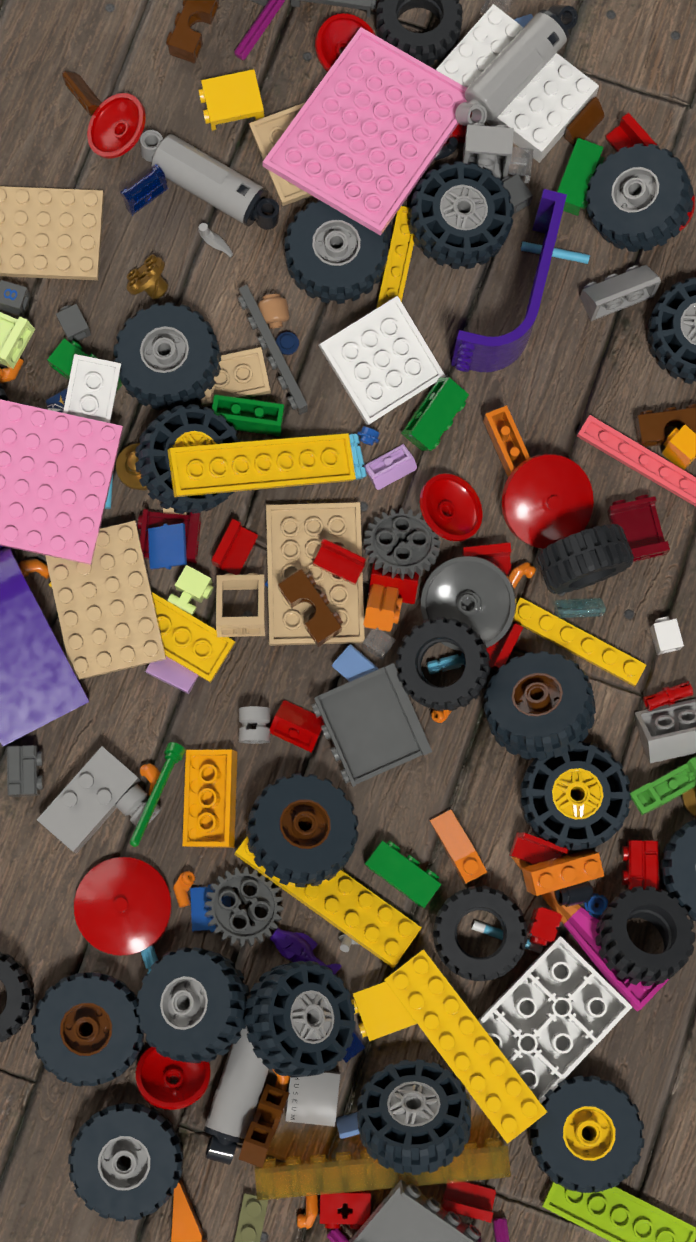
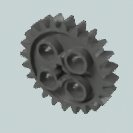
M400 508L399 514H396L391 509L389 516L382 512L381 519L374 517V523L368 524L363 547H366L365 555L369 556L368 562H375V570L382 567V575L389 571L391 572V578H394L396 574H400V578L403 580L405 574H408L413 579L414 572L422 576L423 569L429 571L431 564L436 563L441 541L438 540L439 535L428 526L426 521L421 520V513L413 516V512L410 509L408 514H404L403 508Z
M236 867L233 875L228 870L225 871V880L218 876L216 880L219 886L213 883L210 885L214 893L207 892L206 897L211 901L204 903V907L210 908V911L206 912L204 916L212 917L208 926L215 925L217 927L213 934L223 933L221 941L229 937L231 946L236 940L239 941L240 947L244 946L245 941H248L249 946L252 947L254 939L261 944L263 942L262 935L269 938L271 936L269 929L276 931L278 928L274 921L282 920V917L277 912H282L284 907L278 906L277 903L281 902L283 897L275 896L280 889H272L270 886L273 882H266V877L263 875L258 877L257 870L249 874L248 867L244 868L243 873H240ZM246 885L252 886L255 890V895H245L243 887ZM233 888H237L240 899L233 891ZM223 896L231 897L234 902L233 906H224L221 898ZM241 902L243 905H249L246 911L238 908ZM262 907L266 912V917H257L254 913V908ZM248 916L254 922L255 926L250 925ZM234 918H241L244 921L243 929H237L233 926L232 921Z

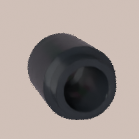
M587 881L555 891L557 903L560 906L564 905L566 907L587 903L590 901L591 896H593L592 885Z

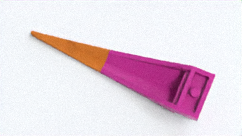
M512 857L521 870L524 867L530 866L525 861ZM555 891L541 895L553 911L562 915L561 922L610 985L636 1011L641 1010L667 983L669 979L658 985L653 983L651 986H642L641 982L634 985L629 983V979L626 977L623 980L617 977L618 972L614 969L610 971L606 966L608 963L606 958L601 959L599 954L601 946L596 945V937L599 934L596 932V926L599 920L590 916L589 912L579 905L560 906L557 903Z

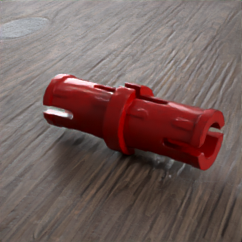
M689 681L670 688L668 686L664 687L658 693L643 697V701L647 710L652 711L661 706H671L675 704V701L693 696V688Z

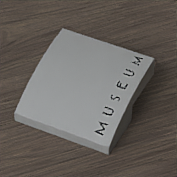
M324 1071L320 1075L290 1077V1094L287 1102L286 1121L335 1127L341 1072Z

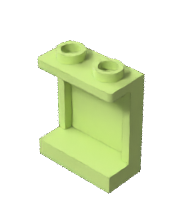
M0 312V364L14 369L35 331V328L27 319L22 317L15 319Z

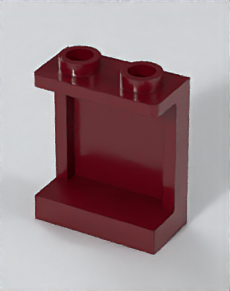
M641 495L636 497L635 501L630 502L618 500L613 502L607 511L610 525L618 524L623 528L634 556L633 562L664 556L670 551L668 541H664L655 506L656 496Z
M143 509V515L138 517V529H141L140 543L144 559L149 560L148 528L161 527L164 524L184 523L187 563L197 564L202 519L200 513L192 514L190 512V515L150 512L149 509Z

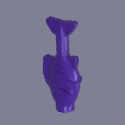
M277 928L270 938L286 960L291 962L314 961L320 966L325 965L333 971V975L341 968L340 964L326 965L316 958L312 950L317 946V943L306 934Z

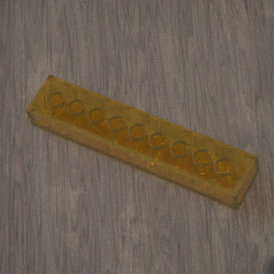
M499 1138L484 1139L485 1143L476 1144L474 1140H469L464 1145L463 1152L458 1157H453L452 1163L446 1167L441 1166L432 1173L422 1172L421 1175H412V1173L407 1172L401 1174L394 1172V1169L390 1167L387 1169L379 1164L378 1159L371 1158L367 1153V1149L360 1150L361 1155H351L350 1151L336 1152V1157L326 1158V1154H313L308 1160H301V1156L286 1157L285 1162H276V1158H267L262 1168L255 1167L257 1200L394 1188L401 1179L407 1184L412 1183L415 1186L507 1178L511 1177L508 1145L505 1142H501Z

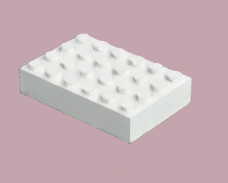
M493 4L438 66L436 71L468 88L524 27ZM556 53L495 120L489 121L486 119V122L493 127L505 125L508 128H514L513 143L540 163L565 134L567 126L596 97L599 85Z
M558 936L488 1008L478 1021L539 1102L542 1103L546 1099L544 1095L550 1089L554 1091L558 1087V1083L562 1082L626 1015L632 1006L561 936Z

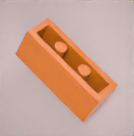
M506 405L486 413L483 422L507 477H509L513 470L523 461L529 459L530 456Z
M591 849L522 868L527 892L535 896L604 876L600 854Z

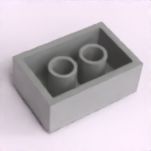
M482 123L467 124L462 159L464 164H478L479 168L484 170L487 168L493 172L492 175L495 178L499 177L501 180L507 177L512 157L514 128H508L505 125L485 126Z

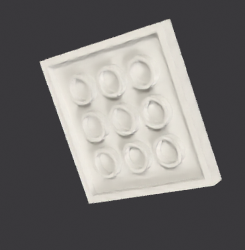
M398 296L318 345L366 425H369L437 382L439 378L445 377L444 372Z

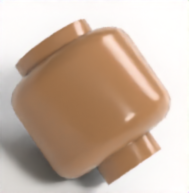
M280 294L263 296V300L258 303V307L267 325H269V329L283 327L282 323L289 320L287 300L281 297Z

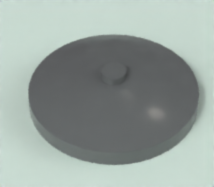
M475 556L457 557L441 564L427 579L421 595V612L423 620H436L437 617H444L445 619H457L467 624L480 636L486 648L498 642L510 629L516 613V594L509 577L493 562ZM441 642L449 648L461 651L458 646L452 643Z

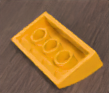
M186 750L183 847L235 848L237 751Z

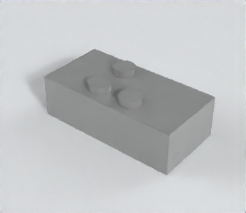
M101 746L40 815L37 821L71 851L77 854L116 810L118 801L141 780Z

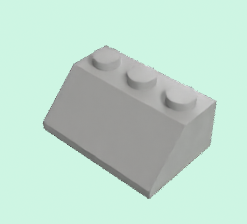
M636 265L627 269L626 273L621 275L612 274L606 277L605 281L598 284L596 282L587 284L581 292L580 299L590 321L653 298L661 280L647 265L641 267Z
M696 699L678 702L671 706H661L652 711L643 710L635 712L642 746L650 763L696 753Z

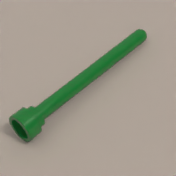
M168 743L164 751L166 761L131 837L130 845L132 847H137L140 844L174 765L182 760L186 752L185 748L178 743Z

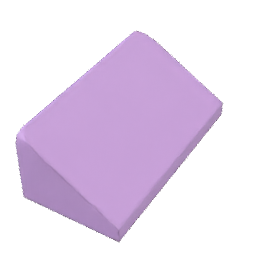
M404 444L363 466L377 490L417 469L414 457Z
M166 657L167 660L148 665L145 671L147 674L187 694H190L198 678L197 674Z

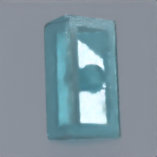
M602 599L555 601V615L559 618L601 617L606 612Z

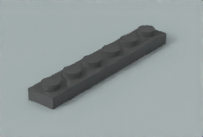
M247 285L240 287V297L237 298L242 310H247L249 317H247L248 323L252 330H257L259 337H257L258 343L262 350H267L269 357H267L268 363L272 370H277L279 377H277L278 383L282 390H287L289 394L287 400L291 409H296L299 415L308 412L307 403Z

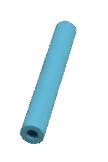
M523 241L521 251L541 254L543 245ZM554 248L552 257L588 264L590 255Z

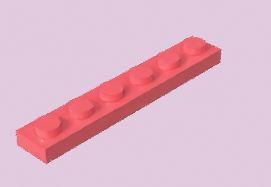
M589 415L577 437L696 507V477Z

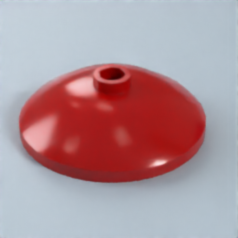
M342 13L331 16L320 26L316 35L315 48L317 57L327 72L341 55L339 50L344 51L360 27L375 35L372 28L363 19L352 14Z
M119 93L107 98L99 105L90 119L87 131L88 143L93 152L102 158L112 159L124 155L136 145L143 133L146 121L145 109L141 101L131 94Z
M439 474L429 479L423 486L420 493V509L424 520L437 535L449 541H464L479 530L483 517L482 505L477 493L469 483L453 474Z
M156 1047L148 1048L139 1059L136 1067V1084L144 1099L156 1107L169 1110L185 1108L199 1100L207 1090L211 1077L209 1062L189 1063L172 1060L170 1057H164L157 1053ZM172 1080L178 1081L176 1084H171L170 1082Z

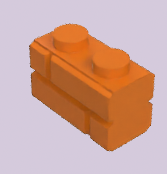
M377 584L371 586L363 624L366 628H379V630L390 632L393 623L398 624L403 598H398V588L388 586L384 588V586Z

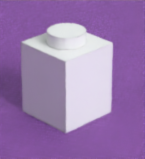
M662 617L655 620V623L650 627L656 654L660 655L680 650L684 645L677 618L670 620L669 617Z

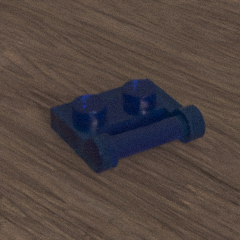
M158 165L152 167L150 173L130 188H124L120 191L124 198L126 209L132 216L168 189L165 174Z

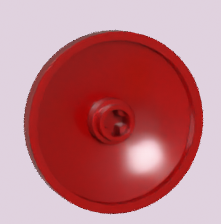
M554 454L536 455L519 464L508 477L502 494V512L510 531L522 542L541 549L547 548L550 544H554L556 541L564 539L569 535L583 531L590 520L594 503L593 489L583 469L574 461Z
M131 857L112 858L93 867L80 882L74 899V916L82 936L96 949L117 956L134 955L154 945L167 929L172 914L171 893L162 875L148 863Z

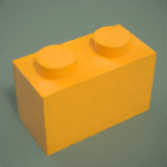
M686 425L680 430L675 428L664 442L665 449L662 454L674 465L685 470L696 458V433Z

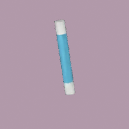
M474 920L472 930L503 940V930ZM527 939L525 948L541 954L543 946L529 942L530 939Z

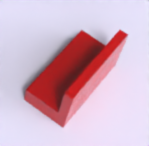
M629 112L621 118L619 126L606 135V140L617 152L626 146L628 148L634 147V144H643L644 146L649 144L657 145Z
M232 519L211 560L212 565L228 573L239 575L258 539V535L243 528L241 522Z
M323 539L313 565L356 585L366 565V559Z
M510 542L463 547L462 557L475 556L489 560L499 566L506 575H510L512 571Z
M373 562L369 594L373 584L382 585L384 588H387V586L398 588V598H403L402 603L415 604L419 575L414 572L413 579L408 574H405L403 580H401L400 574H396L394 578H391V572L389 571L382 575V567L375 570V562Z
M516 623L514 626L511 625L508 632L498 642L486 648L490 655V668L497 671L502 665L506 664L523 629L522 626Z
M284 700L274 716L270 727V734L312 753L324 722L321 716L316 717L314 713Z
M522 832L516 833L509 856L534 865L561 857L562 854H567L569 849L559 847L554 843Z
M448 1178L441 1207L446 1211H452L456 1214L491 1223L496 1191L473 1183Z

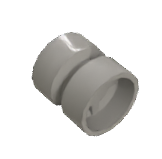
M259 706L239 708V722L243 724L239 728V742L246 744L269 743L270 728L266 724L270 722V708Z
M137 784L116 804V807L125 816H131L130 821L135 826H137L147 804V793ZM158 804L156 805V808L152 814L149 823L158 815V813L162 809Z

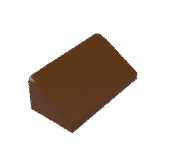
M63 72L62 76L65 85L87 113L92 116L101 104V101L79 74Z
M597 97L593 98L566 128L564 139L574 147L578 138L585 140L604 119L605 115Z

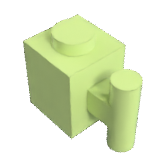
M186 565L175 584L176 590L182 594L180 598L171 594L168 602L193 615L197 607L189 602L191 599L202 603L204 598L208 599L214 589L211 586L213 583L212 579Z

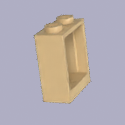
M257 573L217 575V637L265 636L264 575ZM258 589L257 617H223V590Z

